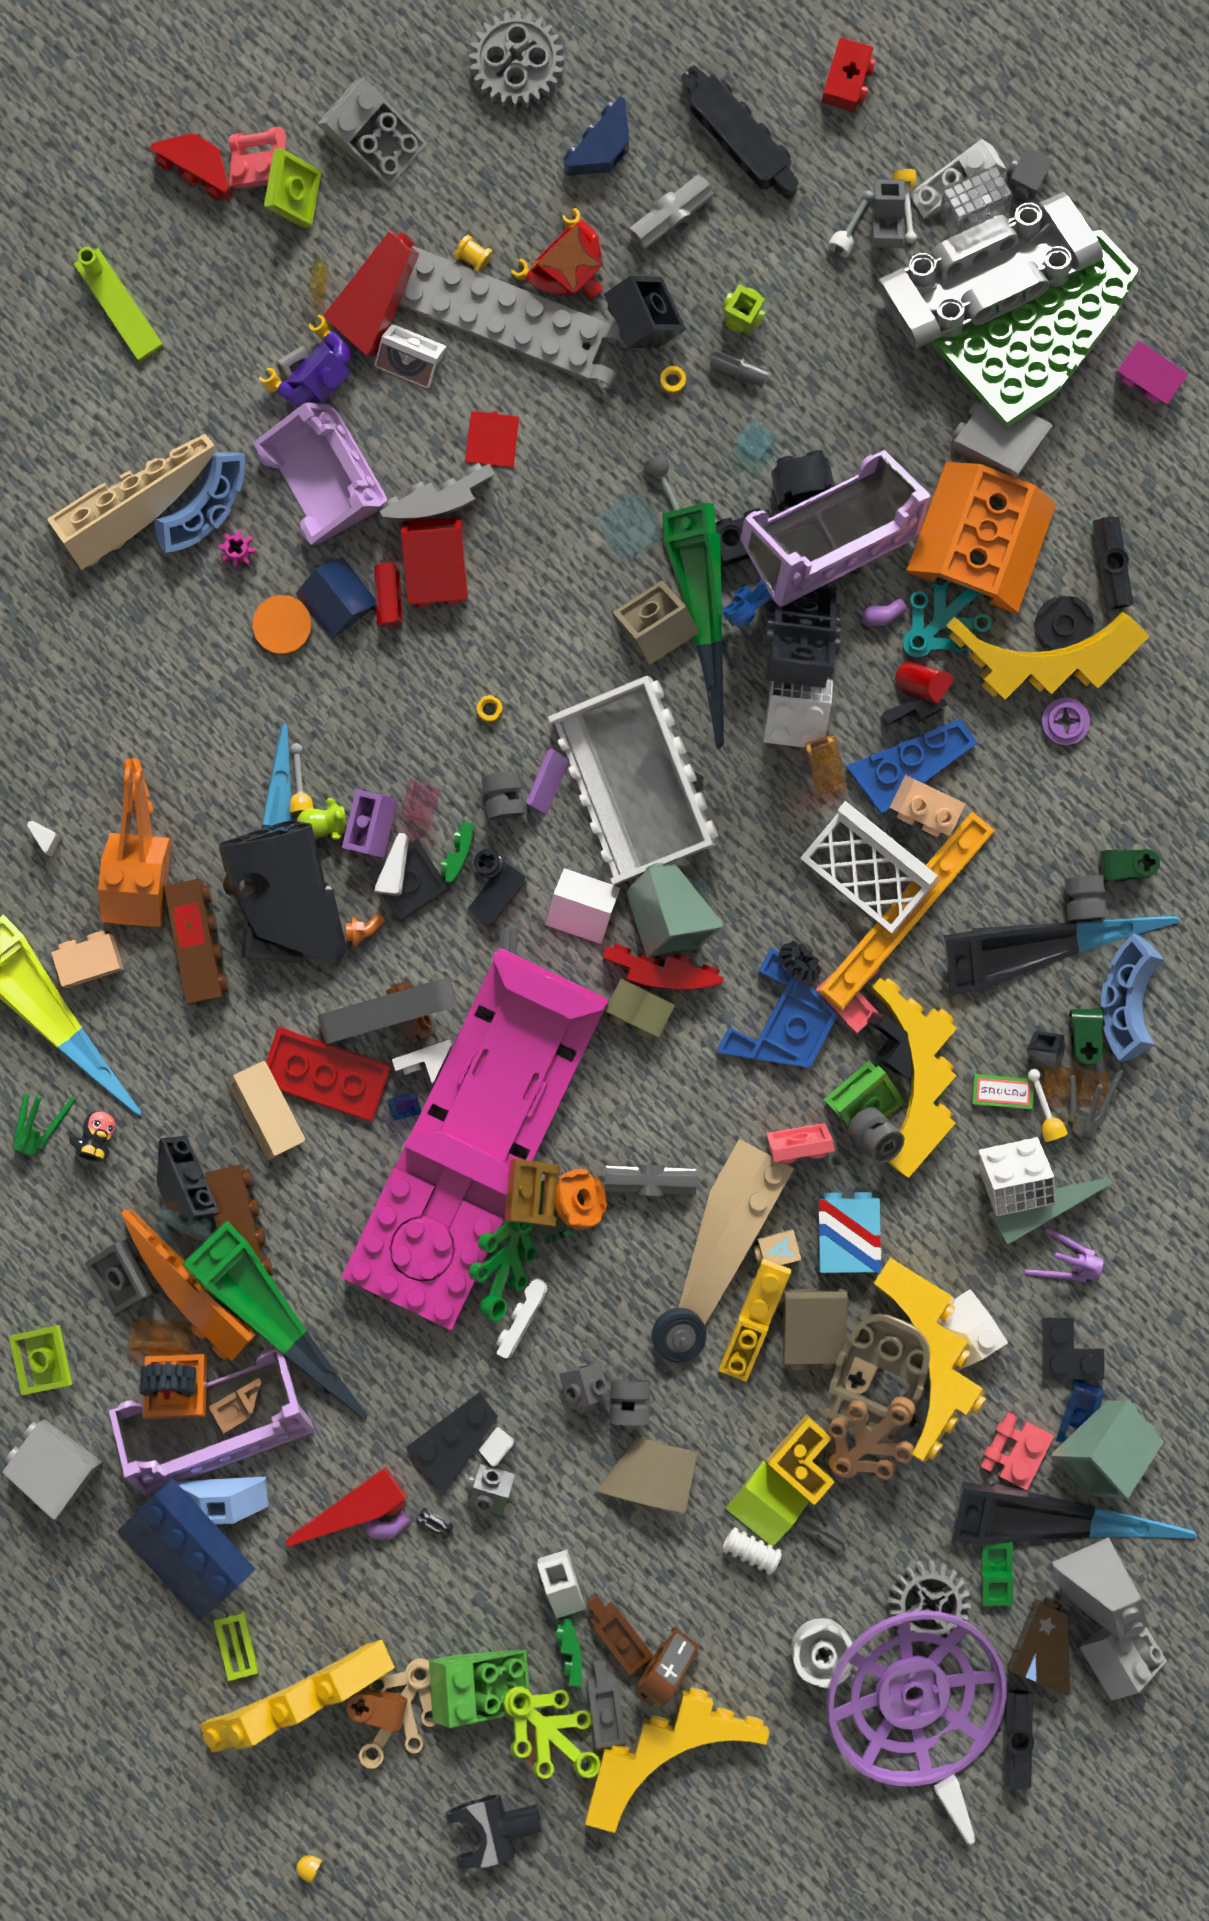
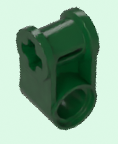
M1113 849L1100 851L1101 875H1103L1104 882L1119 879V882L1145 879L1155 874L1160 868V858L1152 850ZM1143 857H1145L1146 862H1151L1152 865L1146 871H1144L1143 866H1138V862Z
M1070 1009L1069 1017H1072V1029L1069 1030L1072 1057L1080 1066H1091L1100 1060L1103 1053L1102 1009ZM1086 1044L1090 1050H1094V1055L1090 1056L1088 1060H1086L1085 1054L1080 1053V1050L1085 1048Z

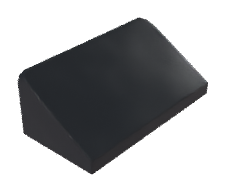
M503 862L502 872L497 877L491 878L468 907L472 913L491 927L528 880L527 877L506 862Z

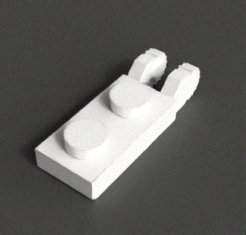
M534 1279V1281L529 1283V1286L524 1291L527 1300L524 1304L519 1302L511 1316L515 1320L509 1331L504 1329L496 1342V1345L500 1347L497 1354L503 1358L512 1357L544 1300L545 1293L548 1290V1285H546L544 1280Z

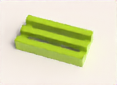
M245 1612L215 1619L214 1625L228 1681L258 1674L259 1669ZM237 1621L240 1624L250 1665L248 1669L245 1668L235 1626ZM225 1624L229 1626L239 1667L237 1672L233 1670L223 1629Z

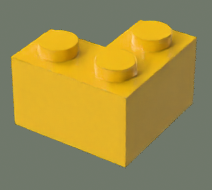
M805 1414L766 1460L775 1471L814 1505L835 1482L827 1472L813 1461L832 1438L821 1426Z

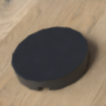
M1055 596L1046 601L1036 614L1034 622L1036 637L1041 645L1049 651L1077 644L1093 635V614L1087 604L1077 597Z

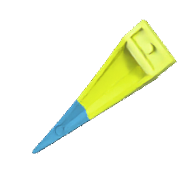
M3 914L0 917V999L136 1116H141L140 1109L91 1042L54 986L25 937Z

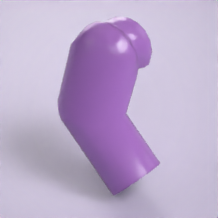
M901 599L888 606H870L863 611L862 623L867 627L887 625L906 612L907 607Z
M402 1510L390 1522H380L377 1518L367 1521L365 1529L368 1531V1536L372 1539H393L412 1520Z

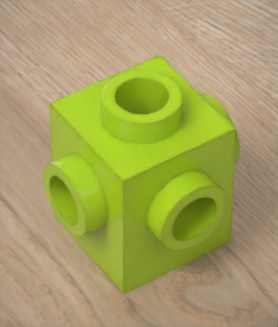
M739 284L734 294L729 293L721 307L724 310L723 321L726 322V326L736 333H742L743 331L748 335L753 326L758 329L766 315V312L763 311L765 298L754 289L745 288ZM741 310L747 311L748 314H749V316H747L746 314H744V313H742V312H740V311H741Z

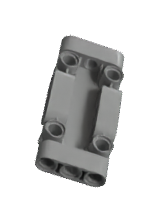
M1061 192L1038 203V205L1033 203L1020 205L1015 212V217L1009 220L1004 215H998L936 245L930 255L927 253L916 254L911 258L908 268H901L878 279L877 287L883 301L913 348L917 349L942 336H957L962 332L964 326L971 322L974 325H981L1043 295L1049 288V285L1056 287L1064 285L1069 280L1070 275L1103 260V251L1098 239L1065 192Z

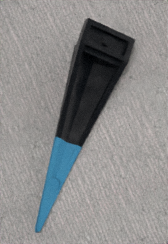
M286 723L281 726L261 829L293 820V815H290L289 810L291 786L288 727ZM244 916L241 957L294 963L303 962V953L255 936Z
M1176 916L985 927L972 928V931L944 935L949 991L953 995L982 990L1054 961L1130 937L1133 933L1137 935L1178 923L1180 919Z
M962 1482L952 1530V1541L978 1545L1087 1537L1193 1539L1197 1537L1194 1531L995 1483L989 1486Z

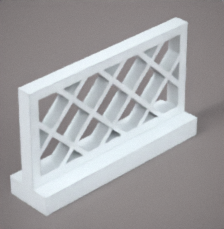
M846 801L838 809L837 815L801 856V860L892 934L930 889H934L940 882L937 874ZM840 822L849 828L850 841L833 842V830ZM854 833L861 839L854 840ZM829 836V843H823ZM851 845L852 861L835 863L834 847ZM855 845H870L872 847L873 859L856 861ZM830 848L831 864L818 865L810 858L817 849ZM877 852L885 858L877 859ZM891 862L895 866L896 878L879 880L878 863ZM874 864L875 880L858 882L857 866ZM852 866L854 882L843 884L836 880L835 868ZM824 869H831L832 876ZM900 870L908 877H900ZM914 881L921 887V890L915 897L902 898L901 882ZM897 883L898 899L881 901L879 884ZM875 885L877 901L863 902L859 899V886ZM854 887L855 895L847 888ZM902 903H909L903 910ZM881 905H899V916L892 924L882 918ZM870 906H877L878 914Z

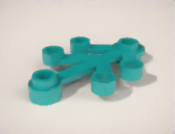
M945 579L946 583L942 586L936 584L935 581L931 582L934 588L933 621L924 628L923 609L928 604V596L922 591L914 592L909 600L912 608V629L905 634L902 641L905 653L912 658H922L930 650H951L957 654L964 653L968 649L966 645L963 649H959L955 646V642L952 639L934 638L933 636L941 629L950 630L946 625L977 595L984 596L985 594L967 588L945 609L946 588L950 581ZM914 597H922L924 604L921 606L916 605L913 601ZM979 614L975 618L955 617L968 630H974L980 634L987 632L991 626V620L985 614ZM978 619L985 620L986 628H979L976 621ZM920 638L923 641V646L915 647L912 643L913 639Z

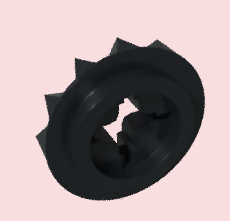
M791 941L790 943H785L779 950V960L783 969L790 977L802 984L814 983L820 978L819 974L822 971L818 965L819 959L813 956V950L809 951L806 949L805 944Z

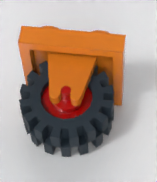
M205 1354L145 1356V1366H142L140 1369L139 1393L143 1395L142 1417L145 1419L205 1417L207 1356Z

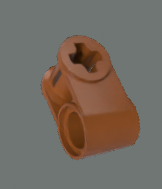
M364 1687L348 1698L346 1711L348 1716L356 1722L373 1725L388 1731H400L408 1699L396 1693L381 1692ZM359 1699L365 1700L363 1710L357 1709Z

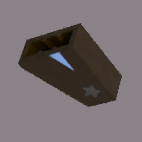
M1045 1597L1043 1601L1035 1598L1007 1667L1017 1675L1069 1696L1071 1690L1068 1615L1060 1609L1061 1603Z

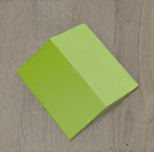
M60 1325L9 1336L21 1395L72 1385ZM18 1340H25L34 1382L33 1387H28Z
M762 1461L725 1509L764 1541L774 1546L793 1526L809 1503V1500L771 1466Z

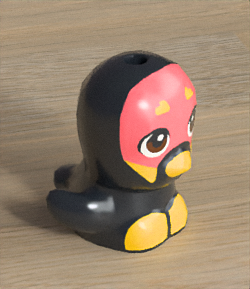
M94 1111L87 1115L83 1125L82 1138L75 1136L69 1138L70 1144L76 1149L75 1154L77 1156L95 1162H101L104 1158H108L110 1151L105 1148V1145L109 1143L116 1126L114 1118L110 1114L103 1111Z

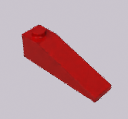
M385 1466L290 1535L284 1542L287 1546H291L379 1518L387 1512L392 1516L405 1506L403 1500L406 1499L407 1494L389 1468Z

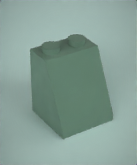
M656 863L648 866L646 872L634 880L635 883L626 891L647 958L701 948L723 928L722 921L676 864L664 866L663 863Z
M1107 1400L1051 1455L1088 1496L1128 1499L1164 1443L1156 1433L1155 1427L1145 1421L1137 1412V1407L1127 1400Z

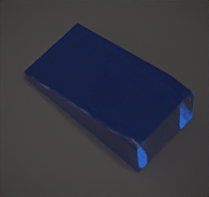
M1073 1379L1056 1437L1057 1441L1064 1442L1068 1438L1064 1436L1067 1426L1079 1428L1100 1408L1104 1397L1102 1387Z

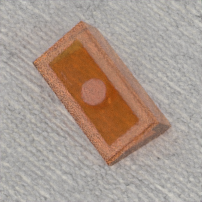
M132 1319L128 1340L129 1353L151 1356L190 1355L192 1335L190 1327L192 1323L186 1321Z

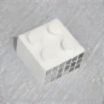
M827 680L826 688L771 681L765 719L764 743L823 750L832 704L833 681Z
M1038 1137L979 1150L982 1180L996 1216L1056 1204L1054 1175Z

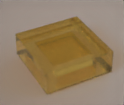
M313 259L310 283L312 295L316 297L325 296L328 274L326 263L320 259Z

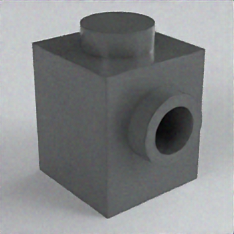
M1027 147L1020 161L1014 159L1006 176L1010 177L1007 187L1012 189L1011 193L1019 199L1026 200L1029 198L1033 200L1053 160Z

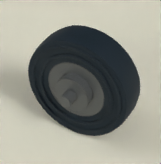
M673 1308L658 1317L653 1325L651 1337L654 1348L662 1358L673 1363H683L695 1358L702 1351L706 1343L707 1333L703 1321L695 1312L686 1308Z

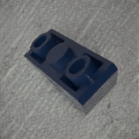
M622 96L615 103L609 102L602 111V118L596 125L592 123L586 129L582 136V142L577 147L572 146L563 159L565 161L564 172L567 175L611 172L629 150L626 103Z

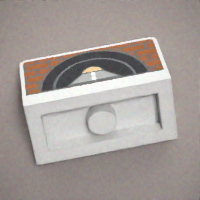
M391 324L382 335L375 366L428 388L432 382L435 367L442 359L446 346Z

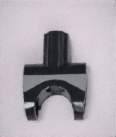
M500 1794L471 1800L451 1808L445 1813L448 1823L460 1822V1824L472 1825L478 1830L480 1835V1841L474 1847L475 1851L463 1853L456 1857L457 1866L463 1869L488 1867L507 1862L515 1857L512 1839L543 1832L537 1804L505 1812Z

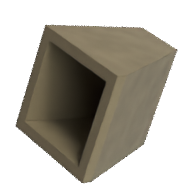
M843 1288L783 1290V1363L790 1364V1369L805 1370L808 1369V1364H820V1369L836 1368V1360L839 1353L845 1347L847 1338L846 1290Z

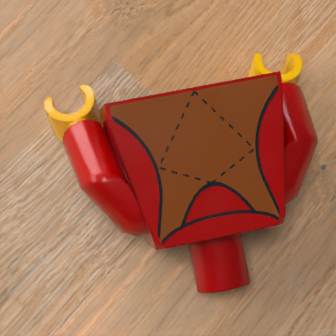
M573 208L572 214L576 218L568 220L563 215V224L566 229L530 264L534 269H529L526 261L519 259L517 262L524 267V270L517 273L511 269V272L517 280H526L527 283L541 291L562 296L565 294L573 295L581 289L592 300L603 290L600 283L593 277L602 267L599 236L584 220H580L579 210Z

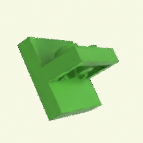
M870 1061L866 1062L823 1099L847 1127L851 1119L862 1109L875 1107L888 1118L905 1103L886 1072L879 1066L875 1067Z

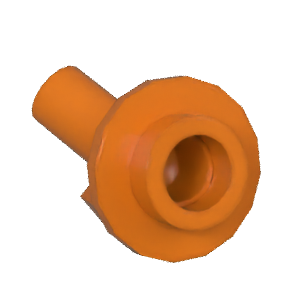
M377 913L364 925V922H359L355 917H352L351 923H346V941H352V947H356L360 942L364 941V938L376 932L385 923V919Z

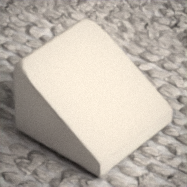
M29 821L27 826L46 855L52 857L61 840V835L33 821Z
M497 1427L479 1451L494 1467L512 1447L514 1439Z

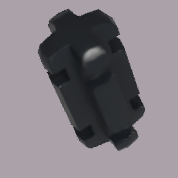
M423 1508L416 1519V1523L424 1524L423 1527L437 1536L441 1534L442 1539H447L453 1529V1524L445 1523L446 1520L433 1512L430 1514L427 1512L428 1509Z

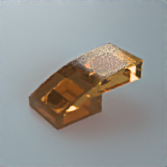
M832 734L805 743L808 763L817 795L820 796L847 787L835 735Z
M1045 1065L1042 1088L1044 1095L1070 1098V1076L1075 1075L1077 1099L1092 1101L1097 1085L1101 1084L1103 1089L1099 1102H1103L1108 1091L1110 1072L1061 1066L1058 1069H1054Z

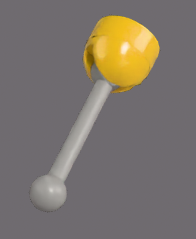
M294 743L290 748L291 753L294 754L297 793L289 802L290 815L294 816L299 815L300 811L313 809V802L310 796L303 793L300 763L302 746L298 743Z

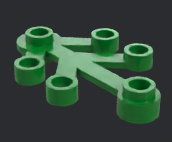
M507 1221L493 1234L486 1232L480 1236L478 1247L480 1250L488 1253H493L497 1249L498 1244L507 1238L506 1244L483 1264L475 1262L469 1269L470 1279L482 1283L498 1267L489 1296L483 1297L479 1304V1310L485 1318L497 1322L506 1314L507 1302L504 1298H501V1294L509 1269L511 1274L508 1278V1286L517 1291H523L526 1288L528 1277L523 1272L520 1260L532 1262L537 1255V1248L533 1245L529 1232L534 1224ZM518 1240H519V1241H520V1245H519L518 1249H516L517 1243H518Z

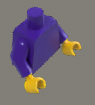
M318 315L322 320L320 326L314 328L309 324V328L318 338L324 339V342L308 356L288 379L281 382L273 368L266 369L271 376L269 379L265 380L259 377V380L268 392L277 391L278 395L298 407L304 403L324 402L351 373L346 366L351 356L350 348L335 331H332L331 324L321 315Z

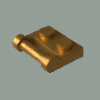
M510 1159L505 1221L556 1227L557 1217H554L557 1175H560L561 1165ZM542 1174H545L542 1215H539Z

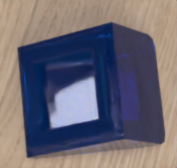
M416 1092L387 1100V1105L394 1121L419 1115L422 1112L419 1096Z

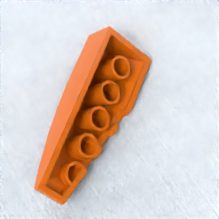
M131 1208L124 1209L121 1215L137 1249L167 1296L193 1324L190 1327L191 1330L201 1339L207 1337L214 1344L212 1349L223 1360L227 1358L231 1361L235 1360L259 1334L202 1289V1286L181 1265L185 1260Z

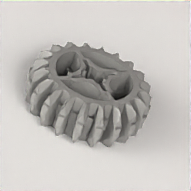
M933 1560L928 1561V1570H924L922 1562L918 1561L916 1562L918 1571L915 1573L910 1566H906L905 1570L909 1577L905 1579L901 1574H897L896 1578L902 1585L899 1587L891 1584L890 1586L891 1591L898 1594L897 1596L888 1597L890 1604L897 1605L888 1610L891 1616L915 1611H932L927 1606L922 1608V1604H925L923 1601L925 1598L921 1592L924 1591L930 1599L934 1600L937 1598V1601L934 1602V1608L941 1612L942 1605L948 1600V1596L953 1594L954 1603L950 1614L968 1621V1615L961 1612V1610L971 1608L969 1602L962 1600L969 1597L970 1592L967 1589L959 1590L965 1585V1581L963 1578L954 1581L957 1576L956 1570L951 1569L945 1575L947 1570L945 1563H941L936 1571ZM936 1579L944 1582L947 1586L936 1590H929L921 1581ZM914 1586L918 1594L917 1600L911 1605V1609L906 1611V1596ZM935 1620L936 1626L925 1627L910 1621L911 1632L932 1633L940 1636L944 1633L948 1636L951 1633L950 1629L956 1628L957 1625L943 1620ZM924 1641V1644L930 1645V1642Z

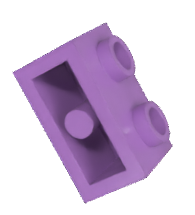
M356 789L342 848L384 858L398 800Z

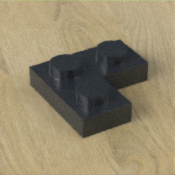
M1042 1317L1043 1379H1105L1104 1348H1074V1318Z

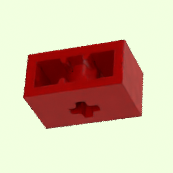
M842 37L839 38L821 103L855 112L857 103L863 105L868 87L864 86L863 83L866 76L872 77L876 59L871 58L874 47ZM848 72L854 73L852 79L846 78Z

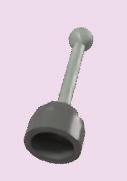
M660 454L644 462L643 465L648 475L654 479H660L673 510L680 509L665 478L669 469L665 454Z

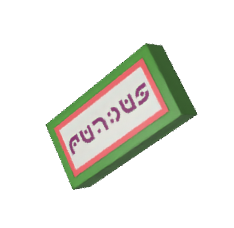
M973 1074L971 1104L1033 1109L1034 1083L1030 1079Z

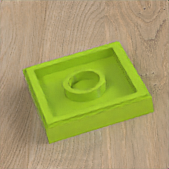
M282 148L274 149L264 207L300 227L312 228L322 171Z

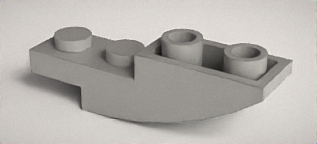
M480 463L467 469L464 472L466 477L456 482L454 478H451L439 485L438 487L441 490L439 492L436 491L432 482L425 486L423 482H420L407 490L409 495L398 500L397 496L381 504L383 510L379 511L378 516L380 520L392 522H412L444 516L473 503L475 498L470 490L493 478L495 473L490 464L481 467Z

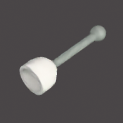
M871 191L863 193V201L846 231H838L832 236L828 243V248L831 251L835 252L837 245L844 249L840 254L841 256H849L854 245L851 232L867 204L873 200V192Z

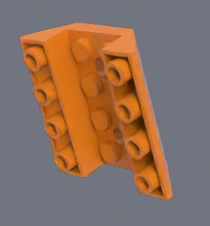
M946 462L906 572L934 582L937 577L949 580L991 596L989 604L1017 614L1056 504L1036 485L982 464ZM994 496L1001 498L1004 502V509L994 510L990 506L989 499ZM973 551L981 552L985 558L984 564H973L970 560V553Z

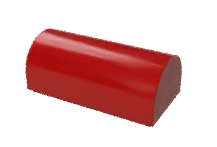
M393 562L377 564L374 566L377 626H402L400 569Z
M912 662L902 664L895 675L896 685L901 691L934 703H939L954 681V678L946 672Z

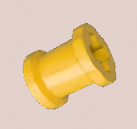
M467 235L459 243L454 253V258L464 260L473 266L477 273H481L490 261L493 251L489 248L485 250L473 242L470 235Z

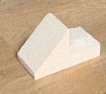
M451 1040L392 1059L395 1071L403 1070L404 1075L421 1070L420 1064L425 1062L431 1082L435 1084L452 1049Z

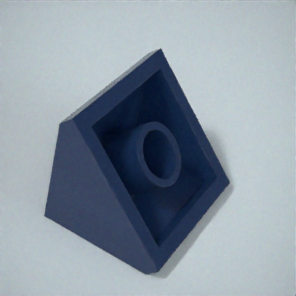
M343 557L316 568L296 592L331 639L335 638L376 607V599Z

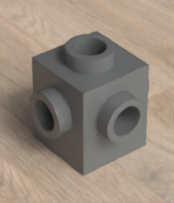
M601 1362L578 1366L559 1374L569 1409L582 1407L583 1412L600 1407L599 1401L610 1397Z
M480 1463L477 1475L471 1474L467 1484L466 1492L471 1493L468 1505L481 1511H488L503 1516L515 1474Z

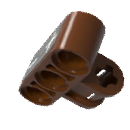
M677 1627L672 1628V1634L666 1642H661L652 1660L646 1665L643 1676L634 1687L636 1696L645 1703H656L663 1707L677 1690L699 1649V1645Z

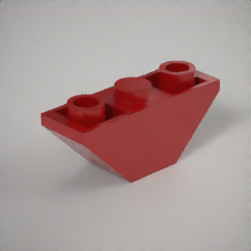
M194 133L151 144L150 150L155 158L154 162L159 167L169 171L175 163L180 173L179 177L192 186L198 183L203 187L208 183L204 189L206 194L218 201L223 195L225 200L230 201L232 198L223 158L217 146Z

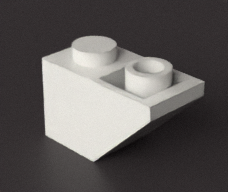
M568 1550L539 1558L537 1565L556 1619L585 1610L586 1608Z

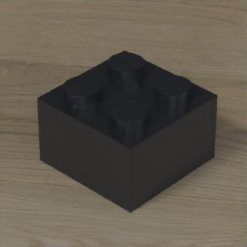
M629 276L604 294L608 303V311L614 317L620 329V337L628 348H659L686 331L662 277Z

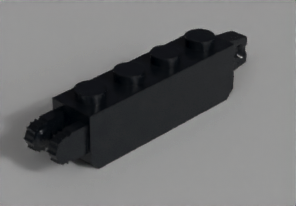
M691 66L681 75V82L691 95V113L759 189H768L773 186L784 198L794 197L799 182L796 178L797 176H794V173L790 170L791 156L788 150L783 145H777L772 140L769 129L763 123L758 124L748 105L743 101L739 102L732 95L733 91L724 79L719 80L714 73L709 77L697 66Z

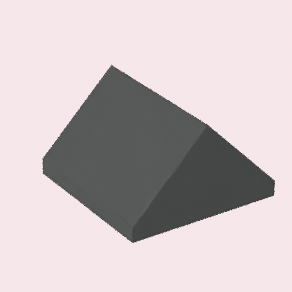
M127 1240L111 1245L85 1262L112 1315L121 1312L154 1293Z

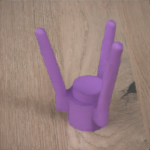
M1046 1227L1045 1232L1081 1253L1077 1254L1075 1258L1060 1253L1054 1254L1056 1259L1073 1264L1072 1270L1077 1273L1029 1269L1024 1271V1274L1029 1276L1070 1279L1085 1283L1087 1279L1098 1280L1103 1268V1258L1094 1256L1095 1251L1084 1248L1061 1233Z

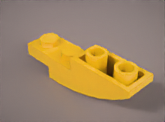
M762 1258L718 1369L719 1372L747 1382L790 1276L791 1269Z

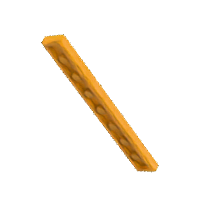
M972 811L925 865L937 874L940 879L935 888L930 889L893 934L877 922L818 992L840 1011L843 1010L995 830ZM912 881L902 892V898L915 897L921 890V887ZM902 903L903 910L909 903ZM892 904L883 914L882 918L892 924L899 916V905Z

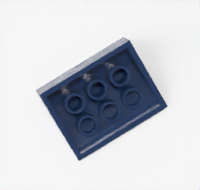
M173 1478L118 1530V1533L199 1621L226 1599L255 1571L252 1564Z

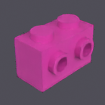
M1138 339L1116 369L1121 373V376L1118 378L1131 388H1134L1137 384L1146 391L1143 396L1156 405L1160 401L1168 404L1188 375L1187 372Z

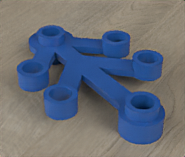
M773 554L760 565L775 591L782 561ZM761 579L754 591H750L748 586L738 589L733 594L735 602L723 608L722 613L731 626L739 625V627H743L755 618L753 614L756 609L771 599L772 596Z

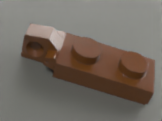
M596 1593L586 1600V1604L594 1613L590 1618L594 1630L629 1676L652 1660L654 1654L618 1607H615L612 1602L605 1606Z

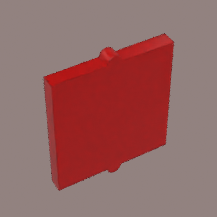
M471 411L465 462L490 464L491 467L494 465L514 468L520 416L498 414L497 411H493V413Z

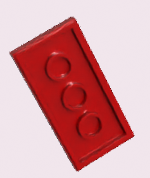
M281 1027L277 1028L266 1059V1064L280 1091L369 1122H373L392 1065L331 1044H325V1042Z

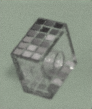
M997 166L980 169L971 177L960 182L954 181L942 190L940 221L949 238L972 227H976V225L993 219L998 215H1004L1009 220L1012 192Z

